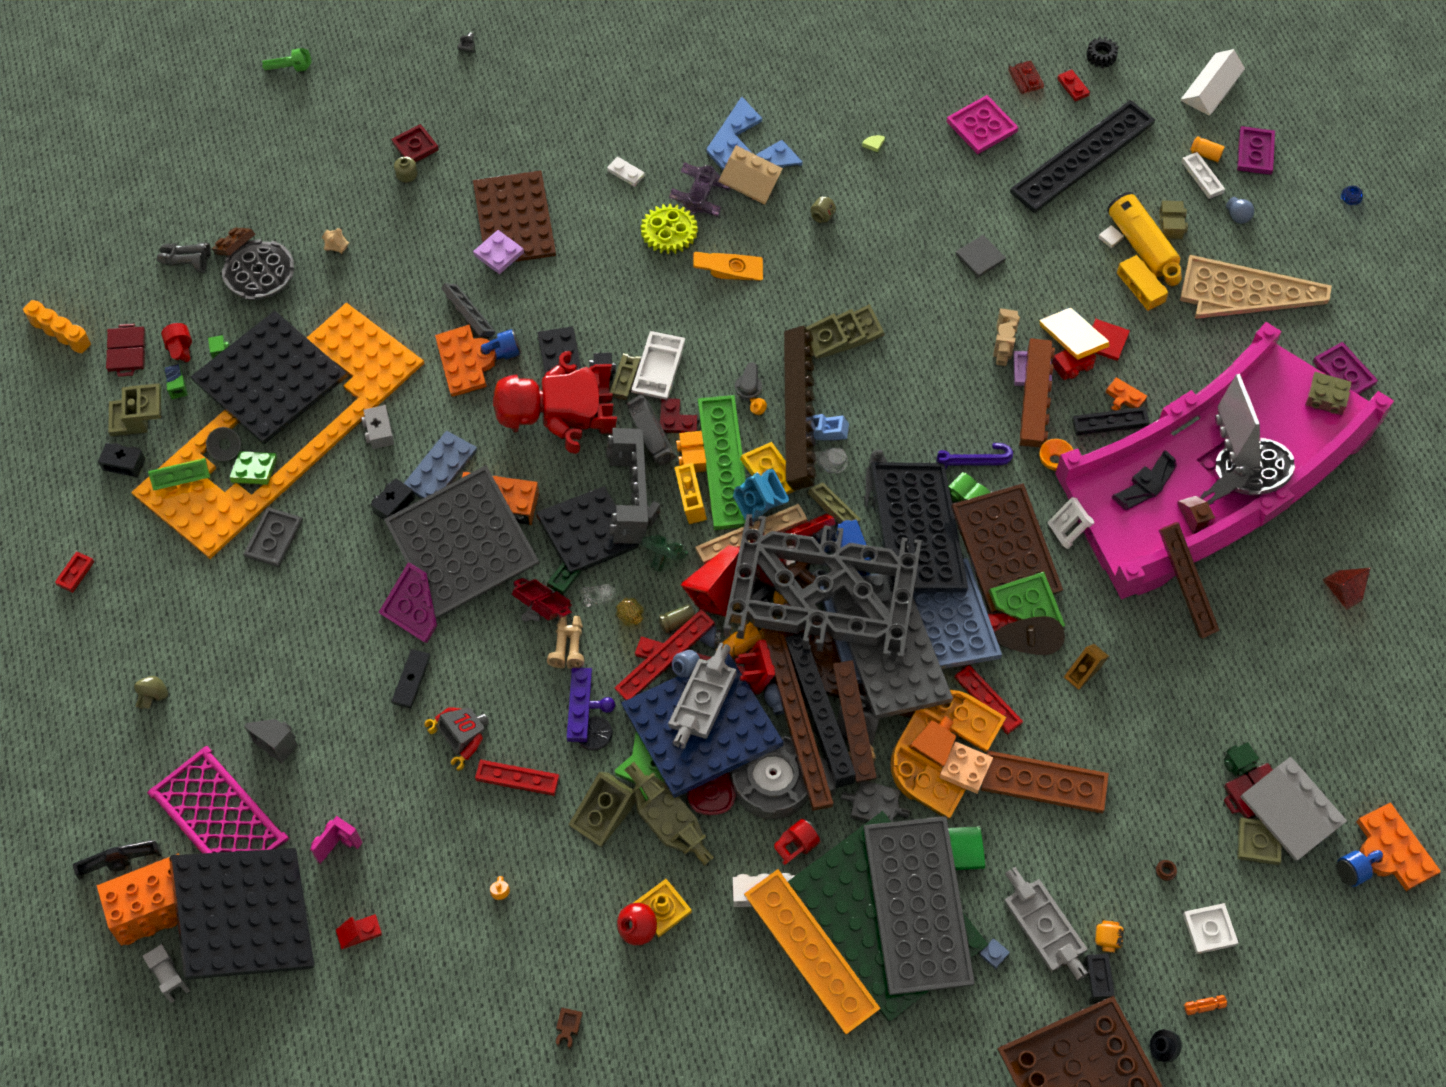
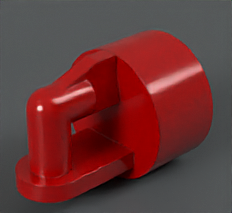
M182 323L167 325L161 332L165 349L170 352L171 358L189 362L191 359L189 347L192 344V339L187 325Z
M800 819L781 835L780 839L774 844V848L784 860L781 863L786 865L799 853L808 854L820 844L821 838L809 821ZM791 842L798 847L792 854L786 849V846Z

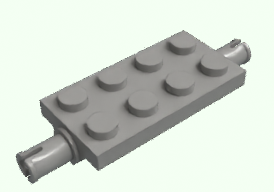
M719 643L714 657L712 656L707 661L698 660L668 723L669 728L678 730L673 741L676 747H679L681 744L680 748H685L691 734L707 739L737 674L736 669L730 668L725 664V659L731 650L729 645L725 644L723 647V643Z
M1016 867L1012 868L1013 871H1007L1005 876L1009 879L1015 890L1011 896L1004 899V903L1051 973L1063 965H1067L1077 981L1081 980V977H1086L1088 972L1078 957L1087 952L1088 949L1040 879L1033 883L1025 882Z

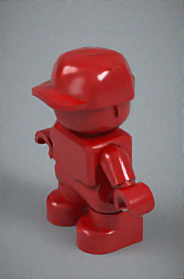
M565 351L559 356V364L545 373V376L542 378L541 391H539V386L533 379H518V375L504 377L497 382L494 391L493 407L496 419L504 427L511 428L513 432H518L519 425L535 424L539 419L540 413H542L543 425L559 438H565L566 450L576 454L580 451V444L578 441H573V439L580 440L582 438V430L591 428L598 429L601 434H612V429L616 428L617 416H612L614 405L611 401L613 395L609 393L612 364H595L590 368L584 367L576 371L577 366L575 364L567 365L571 361L572 353Z

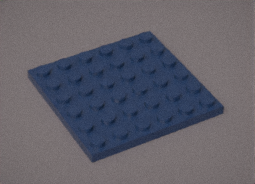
M729 653L725 659V664L730 668L736 669L737 674L707 739L691 734L685 748H680L681 744L679 747L673 744L678 730L669 728L668 723L690 676L682 678L677 676L621 702L622 708L673 798L784 746L783 740L748 683L740 681L742 674Z

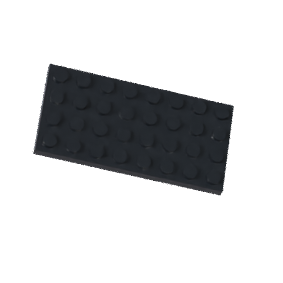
M871 462L870 472L883 548L892 549L899 556L903 537L908 538L907 545L909 547L908 550H904L905 553L914 554V540H922L914 592H967L968 583L955 516L951 508L952 501L944 463ZM909 563L904 564L907 567L912 566ZM888 575L890 591L893 592L896 577Z

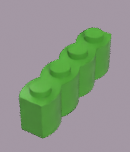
M964 472L948 486L953 502H961L991 493L986 487L977 483Z

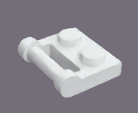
M1072 497L1047 523L1060 543L1069 549L1073 545V541L1087 527H1091L1094 524V520L1086 513L1077 498ZM1081 519L1082 522L1066 536L1065 533Z

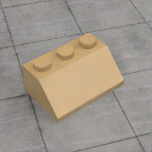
M736 145L718 182L765 205L783 168Z

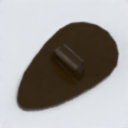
M1038 616L1014 621L1002 626L994 633L997 642L1012 650L1035 655L1055 653L1061 648L1065 639V632L1061 623L1049 616Z

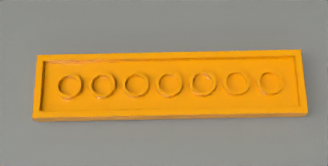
M779 869L744 893L748 902L845 1035L881 1009Z

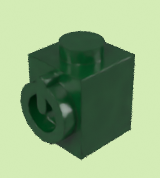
M1248 742L1239 747L1234 745L1226 751L1224 765L1235 776L1238 774L1240 776L1247 775L1248 772L1257 768L1256 764L1259 757Z

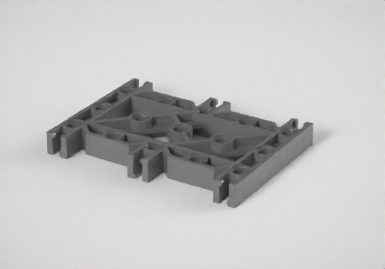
M752 514L746 515L724 623V636L730 637L732 622L741 623V626L738 627L736 638L744 639L747 620H750L753 626L757 628L795 634L805 629L803 649H811L809 637L810 635L820 636V640L816 639L815 642L817 644V651L823 652L826 632H828L833 640L877 646L885 641L882 661L888 662V658L891 656V651H888L890 647L899 648L900 652H898L897 659L895 658V663L902 664L922 540H914V554L905 553L904 550H908L909 547L907 545L908 538L902 537L900 553L897 556L892 549L848 543L841 548L844 528H838L837 535L835 536L837 541L833 542L827 541L831 527L824 526L821 544L814 537L776 531H771L764 535L766 517L759 516L760 527L759 530L750 529V526H754ZM749 540H756V542H754V543H750V542H748V541H749ZM791 545H792V546H794L795 548L789 549V548H787V546H791ZM831 551L834 554L828 555L826 552ZM870 557L873 560L867 561L865 558ZM779 558L828 566L831 572L818 576L812 584L802 589L794 579L793 573L783 565ZM909 563L912 566L907 567L904 564ZM758 565L773 583L776 592L781 594L790 606L752 600ZM857 571L896 577L890 611L874 593L872 585L866 582ZM748 574L749 577L744 578L741 575ZM786 580L788 583L783 584L780 581ZM825 586L827 587V589L822 590L819 587ZM844 587L852 596L854 604L859 606L868 618L820 611L816 604L829 600L833 593ZM864 592L867 595L861 596L858 593ZM903 598V599H905L906 601H905V602H900V601H898V599ZM736 609L742 610L741 613H735L734 611ZM776 615H779V616H781L782 618H781V619H774L773 617L776 616ZM813 622H820L821 625L816 626V625H814V624H812V623H813ZM859 628L861 631L855 632L852 629ZM899 634L901 637L894 638L892 635Z

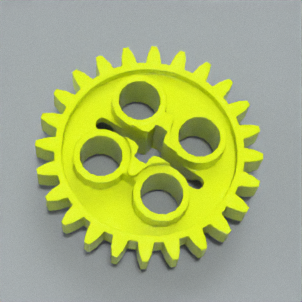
M662 204L661 209L657 206L655 207L656 211L650 209V215L645 214V219H642L641 237L644 238V243L648 242V247L653 246V251L660 249L661 254L664 250H666L667 254L671 250L676 254L677 249L683 252V247L689 248V243L693 244L694 239L697 238V220H695L694 215L690 214V210L685 212V207L678 209V205L672 208L671 204L668 207Z

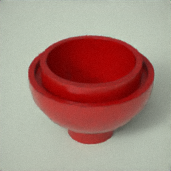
M631 903L625 906L617 918V930L620 937L626 943L635 946L644 945L651 941L657 930V918L654 911L644 903ZM630 921L632 922V929L629 927Z

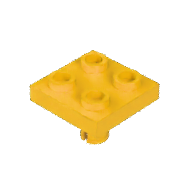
M667 879L660 882L634 902L644 903L654 911L657 918L655 934L658 938L692 913L691 908Z

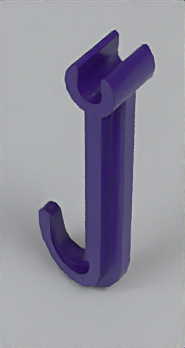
M993 443L992 448L1004 450L1005 454L950 455L949 452L940 450L938 451L936 462L944 463L945 469L948 466L1006 465L1011 462L1013 451L1004 443Z

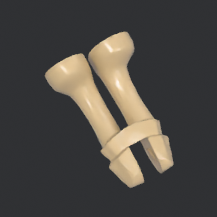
M567 616L560 618L556 625L558 627L556 630V650L549 653L547 663L555 668L565 667L566 639L570 638L567 667L570 669L581 668L584 666L585 661L584 656L579 654L582 622L580 616H574L572 625H567Z

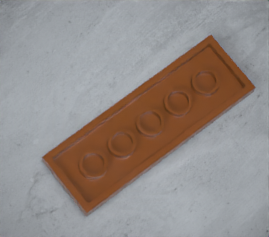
M987 751L986 755L993 757V760L982 782L981 791L1103 814L1109 773Z

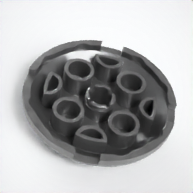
M261 239L251 240L226 257L224 267L222 268V277L227 288L235 295L249 300L266 299L280 293L290 283L294 273V262L290 252L280 243L275 241L264 242Z
M1261 438L1260 466L1250 468L1254 472L1253 476L1249 477L1244 487L1241 489L1236 488L1234 491L1245 495H1264L1282 488L1289 482L1295 470L1292 453L1284 445L1276 441ZM1226 448L1219 453L1216 459V473L1219 479L1236 468L1234 463L1231 464L1230 451H1226Z

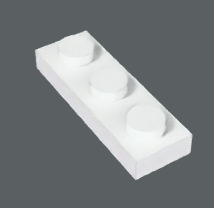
M1198 152L1183 157L1182 164L1208 199L1224 193L1225 188Z

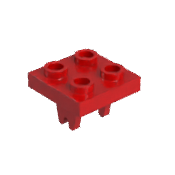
M758 640L749 653L739 654L738 658L735 659L736 663L744 664L746 669L743 675L740 676V681L749 682L754 694H760L775 676V667L772 665L770 649L767 647L766 640Z

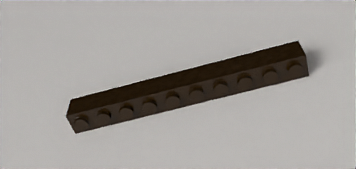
M804 325L784 331L786 482L793 491L815 486L814 478L816 477L814 462H816L814 446L816 442L813 431H815V424L813 422V416H815L813 401L815 396L813 393L814 379L812 377V371H814L812 356H814L812 349L813 335Z

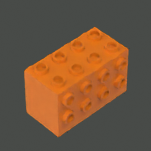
M170 857L97 885L108 928L121 946L132 944L140 938L152 936L160 930L177 925L169 862Z

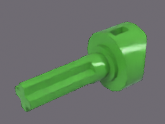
M299 48L293 49L289 57L262 61V67L266 71L293 66L296 72L306 71L312 61L309 51Z

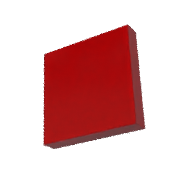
M1095 319L1092 327L1109 341V347L1095 353L1118 361L1130 330Z

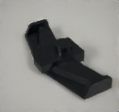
M1164 450L1152 470L1146 466L1143 467L1132 477L1131 481L1135 485L1113 494L1112 499L1122 508L1128 510L1152 497H1156L1162 492L1164 485L1177 466L1175 458Z
M152 840L107 849L73 863L75 875L80 880L83 878L82 875L105 866L110 871L118 872L131 865L130 859L153 854L162 856L158 843Z

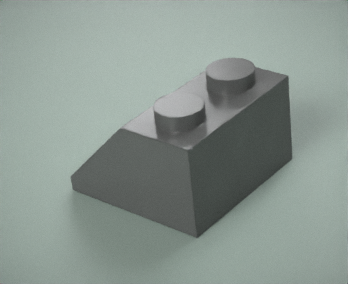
M272 719L250 722L244 725L251 741L280 763H283L298 746L295 740L296 736L291 732V726L284 721L280 723L278 720Z

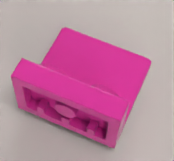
M336 816L326 824L325 831L320 837L318 836L313 840L310 850L316 861L321 864L339 841L348 848L353 846L358 849L362 844V840L354 827Z

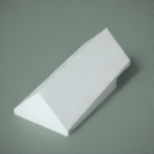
M1235 50L1215 53L1180 101L1210 116L1245 70Z

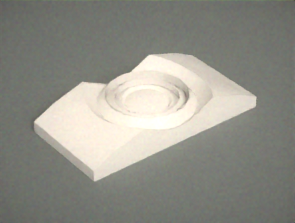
M650 331L633 383L632 393L668 399L677 368L681 361L685 338Z

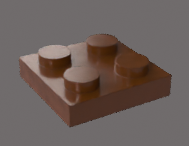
M235 227L228 232L229 235L226 238L216 241L212 250L216 255L229 256L256 234L252 229Z

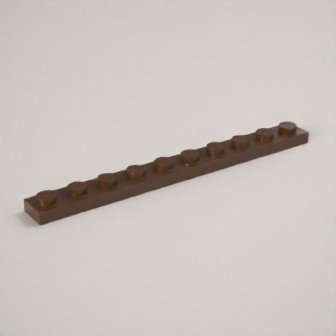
M762 629L763 640H766L767 647L770 649L772 665L775 667L774 679L812 811L831 808L834 803L783 631Z

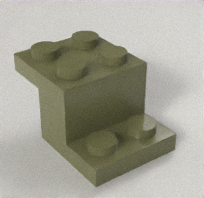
M159 383L122 387V400L109 401L108 433L110 436L147 433L148 420L161 419V386Z

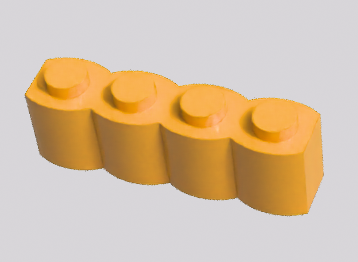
M31 300L23 308L32 326L42 329L49 336L56 337L60 343L69 345L73 351L83 353L91 345L82 327L72 325L67 318L58 316L55 311L45 308L40 302Z

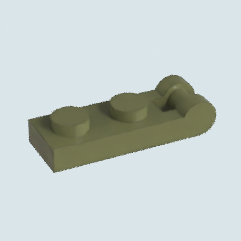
M623 353L610 393L613 395L612 397L628 400L642 357H631L629 354Z

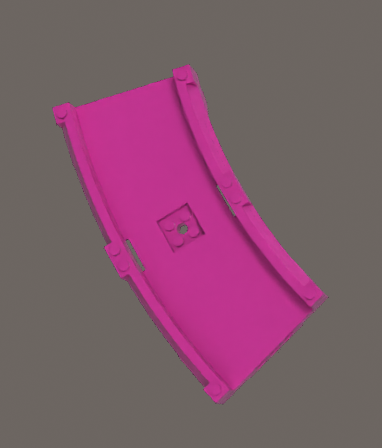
M1265 322L1256 332L1252 344L1230 367L1200 392L1195 394L1190 390L1164 407L1157 421L1119 441L1085 455H1081L1078 449L1061 454L1055 474L1068 499L1070 500L1072 497L1077 498L1086 513L1094 520V524L1091 527H1087L1083 532L1102 569L1106 570L1120 598L1124 599L1134 594L1138 596L1163 586L1175 576L1159 529L1178 522L1194 563L1230 545L1288 509L1290 505L1328 476L1350 454L1357 453L1382 424L1394 400L1377 391L1371 400L1368 401L1350 390L1343 415L1333 414L1329 411L1305 405L1314 372L1324 373L1277 345L1282 331ZM1240 374L1260 423V441L1261 438H1265L1284 445L1294 457L1295 470L1289 482L1274 492L1264 495H1245L1232 491L1230 494L1214 501V504L1209 505L1215 516L1213 525L1193 534L1177 502L1193 496L1200 498L1204 491H1208L1219 479L1216 473V459L1225 448V438H1221L1220 425L1217 426L1215 415L1218 414V405L1235 375ZM1196 416L1200 418L1199 420H1197L1184 430L1180 431L1176 435L1173 436L1171 434L1173 431L1185 425ZM1164 450L1172 455L1176 460L1177 466L1164 485L1162 492L1156 497H1152L1128 510L1122 508L1112 499L1113 494L1135 485L1131 481L1132 477L1143 467L1146 466L1152 470ZM1215 492L1210 494L1203 500L1208 501L1215 495Z

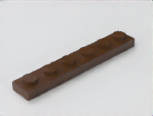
M1175 522L1159 529L1199 637L1205 638L1220 631L1179 523Z
M853 660L834 663L837 688L853 768L856 773V783L875 780L877 777Z

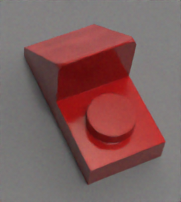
M376 914L357 921L350 917L336 929L341 950L382 935Z

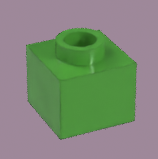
M223 335L208 338L212 359L230 346L229 342H225Z

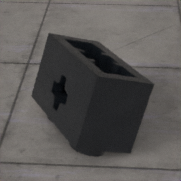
M106 443L98 463L102 471L138 478L145 461V456L142 450L137 447L129 448L117 443Z
M395 478L386 485L380 495L374 497L370 505L373 513L384 520L408 507L415 499V496L410 487Z

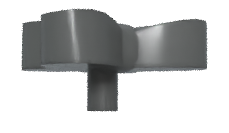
M525 605L527 611L521 616V619L523 621H530L532 619L540 621L541 615L532 610V606L528 607Z

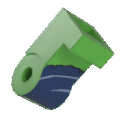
M180 364L164 367L167 391L171 399L187 396L186 384ZM183 389V391H182L181 393H174V392H173V391H176V390Z

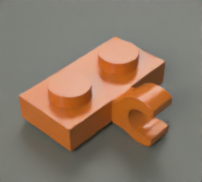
M1117 377L1106 389V393L1115 398L1114 405L1111 408L1114 411L1120 410L1124 404L1131 409L1140 408L1147 399V395Z

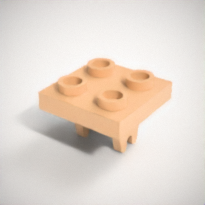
M955 741L939 778L978 794L993 757Z

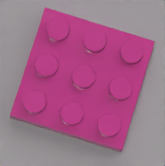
M988 95L953 113L946 119V122L977 155L1017 133L1019 128Z

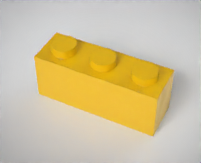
M1137 255L1119 263L1118 276L1147 311L1166 302L1168 296L1167 288L1158 281L1156 275L1147 268L1145 262Z

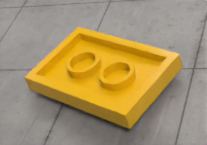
M772 442L741 455L740 460L752 476L756 472L761 476L766 470L773 469L786 494L794 492L786 482V461Z

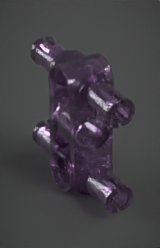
M684 162L681 173L694 177L695 181L689 193L672 188L669 199L682 203L687 208V211L690 210L692 214L705 212L718 217L721 207L707 202V198L714 186L726 189L727 191L730 190V187L718 182L721 176L715 171L714 167L710 165L696 167Z

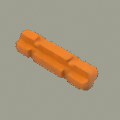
M1224 995L1216 996L1215 999L1211 997L1196 1000L1195 1003L1194 1001L1186 1002L1184 1009L1187 1015L1196 1014L1197 1011L1198 1013L1212 1011L1215 1008H1225L1227 1000Z

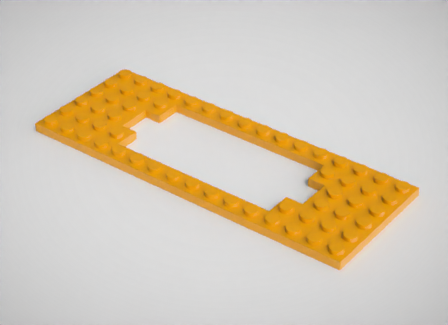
M345 303L312 332L307 339L352 377L343 386L357 400L270 478L268 485L263 484L252 495L237 483L224 492L206 478L153 491L150 477H148L131 493L211 559L362 421V417H365L364 409L380 405L424 364V360L348 303ZM224 410L158 469L205 458L203 454L207 451L206 440L208 435L216 428L227 427L232 429L239 422ZM206 459L211 474L216 469V466Z

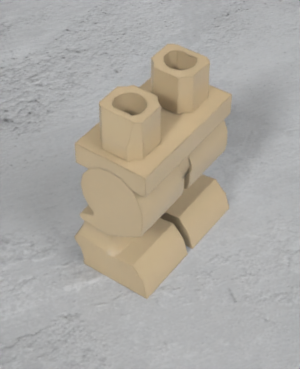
M999 310L996 325L998 333L993 357H997L996 365L1007 366L1008 359L1012 357L1020 319L1018 311Z

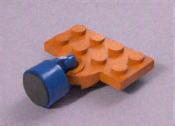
M470 324L435 335L452 397L487 387L483 372L494 367L495 360L503 357L507 360L519 356L521 353L516 333L512 329L498 333V338L492 341L484 338L474 339Z
M1391 802L1356 821L1368 839L1362 844L1360 851H1352L1337 861L1339 876L1346 884L1352 887H1356L1371 879L1374 872L1377 876L1383 877L1394 874L1405 891H1408L1441 872Z

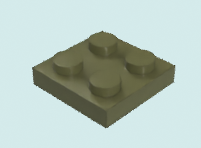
M1240 818L1237 859L1280 865L1282 845L1261 820Z

